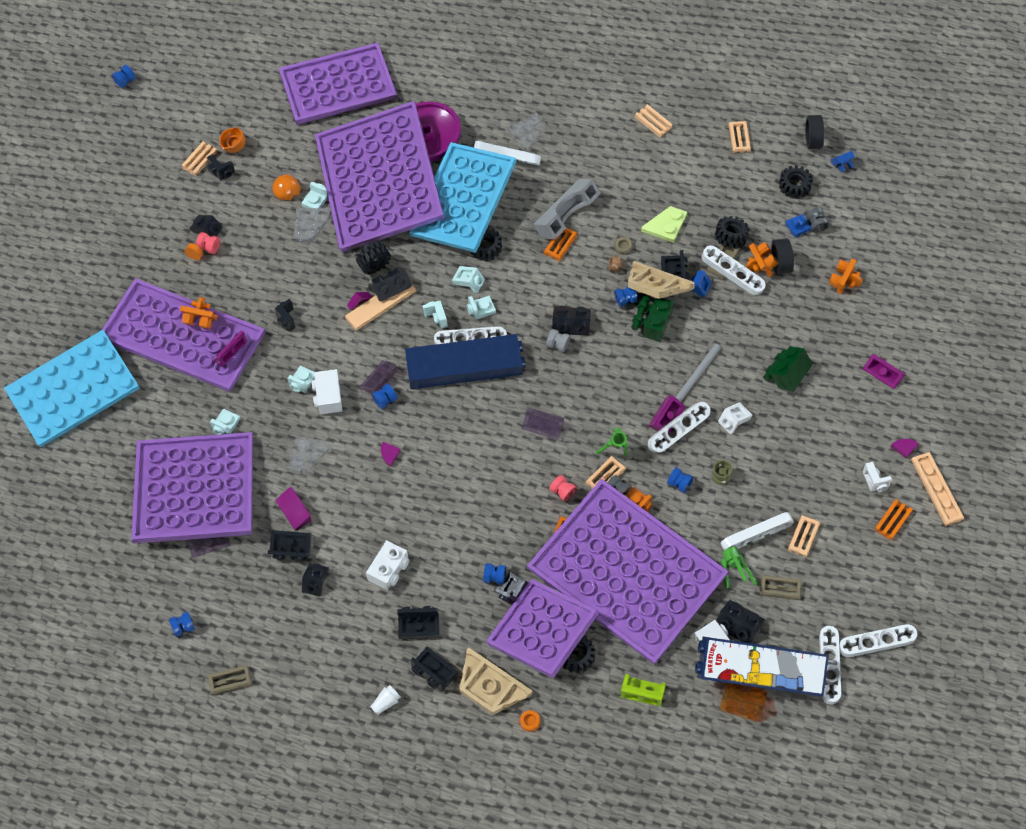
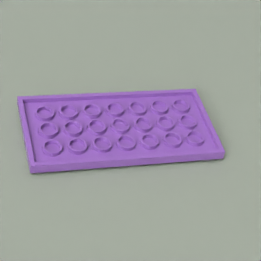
M135 278L102 329L111 343L116 347L231 392L265 335V329L212 308L204 309L218 315L217 321L213 320L210 329L199 327V317H195L193 326L183 324V313L180 311V307L182 305L196 308L191 306L192 300ZM244 331L247 343L223 367L216 364L212 359L236 334Z

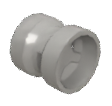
M552 329L548 335L546 346L550 348L555 347L558 351L564 353L569 345L571 336L566 333L560 334L558 330Z

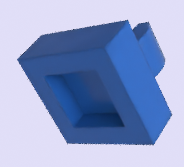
M850 151L830 160L833 166L839 164V171L844 172V164H847L849 169L854 167L850 159L855 156L853 151Z
M803 214L789 219L785 223L794 237L802 235L811 229Z
M698 271L696 276L691 277V280L694 282V289L691 291H696L698 296L706 297L712 282L705 271Z

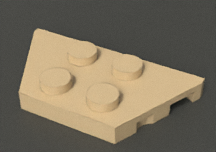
M634 261L628 279V288L660 299L693 290L694 282Z
M468 647L459 688L460 693L494 715L533 694L531 689Z

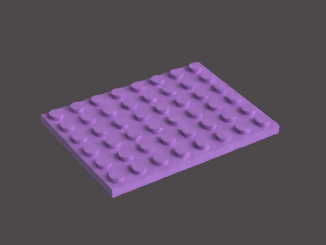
M414 101L315 134L341 252L445 219Z
M600 479L527 565L528 570L553 589L596 609L598 616L595 620L653 665L658 662L729 572L603 479Z

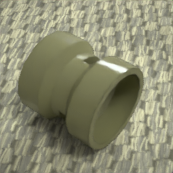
M719 460L714 464L712 480L716 484L726 485L730 482L733 471L731 463Z

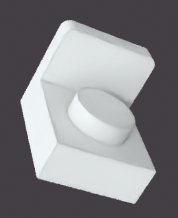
M739 402L726 408L718 422L729 434H732L738 425L749 421L752 414Z
M873 462L865 464L863 474L870 491H886L892 482L891 476L881 478L878 468H875Z

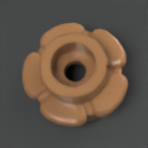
M611 256L609 271H614V273L621 271L623 260H620L619 256Z

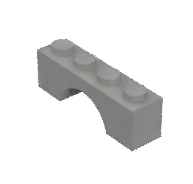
M578 179L533 224L543 239L555 240L566 229L564 225L566 219L579 208L590 205L601 194L592 179Z

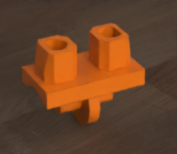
M766 242L759 246H756L754 243L749 245L755 258L749 257V261L746 264L747 269L755 271V273L760 272L761 269L766 272L768 277L772 276L773 272L771 269L779 263L772 254L765 258L766 255L772 252Z
M852 258L849 263L840 259L836 271L842 273L843 276L833 273L829 281L830 285L837 288V293L842 294L847 283H849L848 287L851 289L862 284L860 272L856 271L855 274L853 273L857 260Z
M199 297L198 301L191 302V306L196 308L182 305L180 307V311L183 313L182 323L193 326L195 317H199V327L210 329L213 320L217 321L218 315H215L212 311L204 310L211 307L210 304L205 303L204 297Z

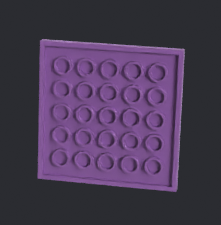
M252 432L137 441L131 536L133 544L252 535Z

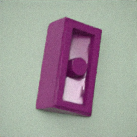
M244 331L236 334L212 359L216 364L223 367L247 343Z
M875 354L871 355L862 368L892 389H895L906 376L905 373Z
M673 395L667 396L648 427L656 431L661 430L682 414L686 406ZM672 427L668 429V435L673 429Z
M289 487L275 500L295 531L312 521L310 514L292 487Z

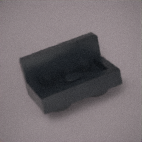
M680 250L679 255L661 256V271L689 280V272H685V267H688V258L684 256V250Z
M398 267L389 270L388 275L384 277L379 275L371 279L372 282L368 284L369 289L375 292L378 301H383L412 287L406 270H398Z
M567 306L554 307L552 329L558 330L560 334L588 336L591 309L585 307L569 308Z
M271 530L270 550H268L267 554L273 555L272 558L284 559L285 556H292V560L304 561V557H310L312 533Z
M732 600L726 603L716 620L719 625L722 624L729 635L746 643H752L754 636L765 621L757 613L751 612Z
M424 606L422 608L403 607L397 610L399 640L439 638L438 608L433 606Z
M426 647L416 659L412 657L410 660L411 670L419 677L422 675L427 679L426 682L433 689L438 688L441 692L458 675V671L429 647Z

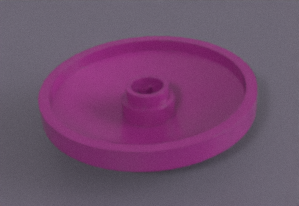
M432 101L416 103L430 162L439 160L445 156L451 142L459 143L461 137L459 118L454 110L445 104Z

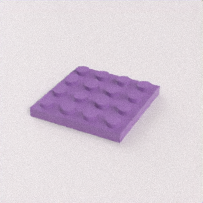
M531 579L486 643L488 646L554 679L598 616V612L586 604Z

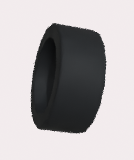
M808 115L806 117L805 136L808 149L823 148L824 121L822 115Z
M788 238L773 240L771 254L779 263L774 267L776 274L792 273L794 269V254L790 240Z

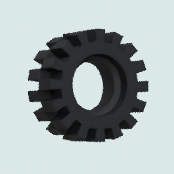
M795 165V168L789 166V169L785 168L784 172L781 173L779 188L782 193L785 192V196L791 195L792 199H794V196L797 199H800V196L805 197L806 194L810 193L812 187V174L809 173L808 169L804 171L803 166L801 168H798V165ZM796 178L801 180L803 184L795 186L789 181Z
M727 216L723 219L721 218L715 230V240H718L719 244L723 243V247L729 246V249H732V247L738 249V246L740 248L743 247L747 242L750 229L743 219L739 221V217L733 219V216H729V219Z
M487 227L481 241L489 240L493 245L488 248L479 246L476 253L471 252L472 255L474 254V258L477 259L479 257L480 261L485 258V261H489L490 257L493 260L502 251L501 235H499L498 231L495 232L494 228L489 230V227Z
M375 241L374 244L372 242L369 243L368 247L365 245L363 250L360 249V254H357V258H355L363 273L370 275L380 271L381 268L384 269L385 265L390 263L391 254L384 243Z
M584 635L576 646L583 649L585 652L584 657L581 660H573L569 656L563 664V668L565 670L569 669L571 673L573 671L580 673L582 670L585 672L587 668L590 669L592 667V663L595 661V646L592 645V640H587V636Z

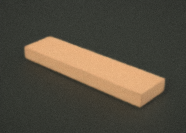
M412 285V287L383 301H378L377 296H374L345 315V319L357 331L416 292V289Z
M928 452L913 457L911 461L944 525L948 526L963 521L964 516L931 453Z

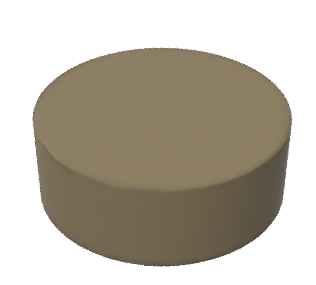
M620 237L615 241L614 249L618 254L626 255L632 251L633 244L629 238Z

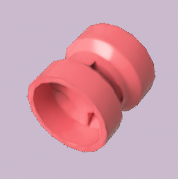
M201 232L197 237L196 245L202 250H207L208 253L216 254L220 246V238L216 236L210 237L207 233Z
M563 475L556 477L549 488L554 494L558 493L560 499L564 502L568 501L577 489L573 483H568Z

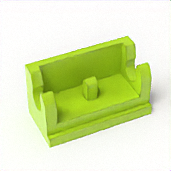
M625 674L620 697L661 707L666 683H653L629 677V674Z

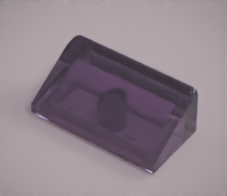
M382 360L359 388L370 395L375 391H380L397 372V365Z
M528 408L522 430L558 440L564 426V418Z
M228 537L187 539L192 558L230 546Z

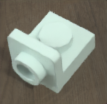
M311 182V190L301 204L303 207L318 213L328 199V193L324 185Z
M460 266L452 281L455 285L469 286L474 293H478L485 279L478 268Z
M472 296L468 297L467 311L469 315L473 314L475 320L496 313L490 296L473 300Z
M433 301L423 305L425 317L433 315L435 324L439 323L440 329L448 327L441 301Z
M300 366L294 376L289 375L287 379L293 391L306 393L312 384L311 380H315L314 371Z
M223 409L216 420L211 419L212 431L217 435L231 434L239 422L240 416Z

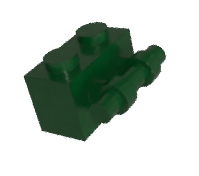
M644 296L638 304L637 314L633 316L631 328L637 331L639 326L644 327L643 337L661 342L673 313L674 302L664 298H655L651 306L649 305L650 298ZM645 313L649 314L647 319L643 318Z
M789 346L787 350L783 349L781 353L775 356V361L767 367L763 378L766 381H770L773 378L778 388L794 391L813 363L804 348Z

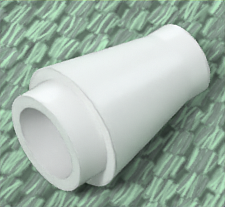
M389 685L387 688H383L370 707L379 715L398 703L397 700L401 696Z

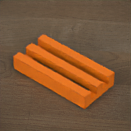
M566 227L564 230L566 233L554 251L550 250L561 234L555 240H551L544 250V255H549L550 258H555L560 262L576 238L577 232ZM571 234L570 238L568 239L562 250L559 252V254H557L565 240Z
M895 499L875 527V531L892 541L913 509L911 507L907 508L906 504H901L898 499ZM897 506L899 509L884 530L880 529ZM902 511H905L906 513L901 518L899 523L896 525L892 533L888 534L887 532L894 524L898 516L901 514Z

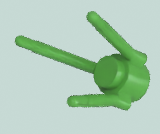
M611 428L614 433L610 440L599 448L596 454L612 446L616 449L623 447L624 455L627 456L629 445L626 443V434L621 431V428Z
M737 547L725 549L722 552L724 558L721 559L723 568L728 571V565L730 568L737 567L743 581L746 582L747 578L742 569L743 567L754 585L757 586L758 582L745 563L742 554H739ZM727 575L724 579L726 589L729 588V579Z

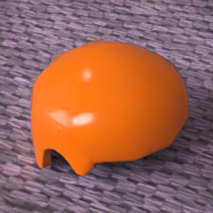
M238 127L229 128L222 132L219 144L224 151L237 153L245 146V134Z
M289 174L277 177L272 186L274 196L280 200H292L295 195L298 196L301 190L297 179Z

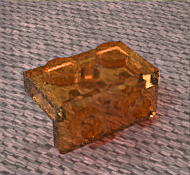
M726 683L719 710L759 722L768 692L747 685Z

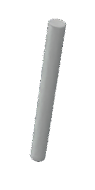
M714 344L675 398L682 402L721 349L718 344Z

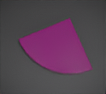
M356 292L347 306L350 310L356 309L359 303L367 302L371 299L372 295L369 292Z
M899 439L892 443L891 448L907 458L919 443L912 439Z
M383 441L381 455L385 463L391 467L398 457L400 449Z

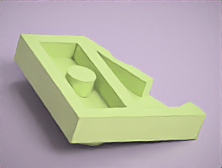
M670 206L643 225L641 232L674 243L687 216V212Z

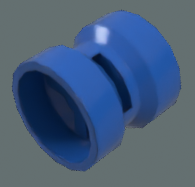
M128 65L122 66L119 72L116 71L111 74L113 81L121 89L128 82L136 79L134 72Z
M628 286L625 289L619 288L614 290V296L619 308L625 306L628 302L631 304L638 302L636 290L628 288Z
M388 383L382 387V390L371 394L374 402L381 410L387 407L389 402H394L398 399L396 392Z
M676 467L670 474L667 484L672 487L676 486L680 492L686 493L687 490L685 488L686 486L690 487L694 477L690 474L684 475L682 470Z
M486 563L483 582H496L498 585H503L506 565H499L497 567L492 563Z
M188 611L182 613L180 617L174 616L169 618L175 637L181 636L185 631L191 632L195 630Z

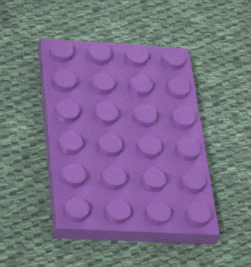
M378 43L279 68L296 125L397 99L395 88Z

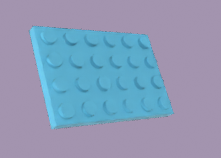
M451 142L434 177L445 219L412 229L409 234L412 237L476 253L517 162L516 158Z
M101 330L6 386L4 389L38 446L42 447L139 390L140 387L104 330Z

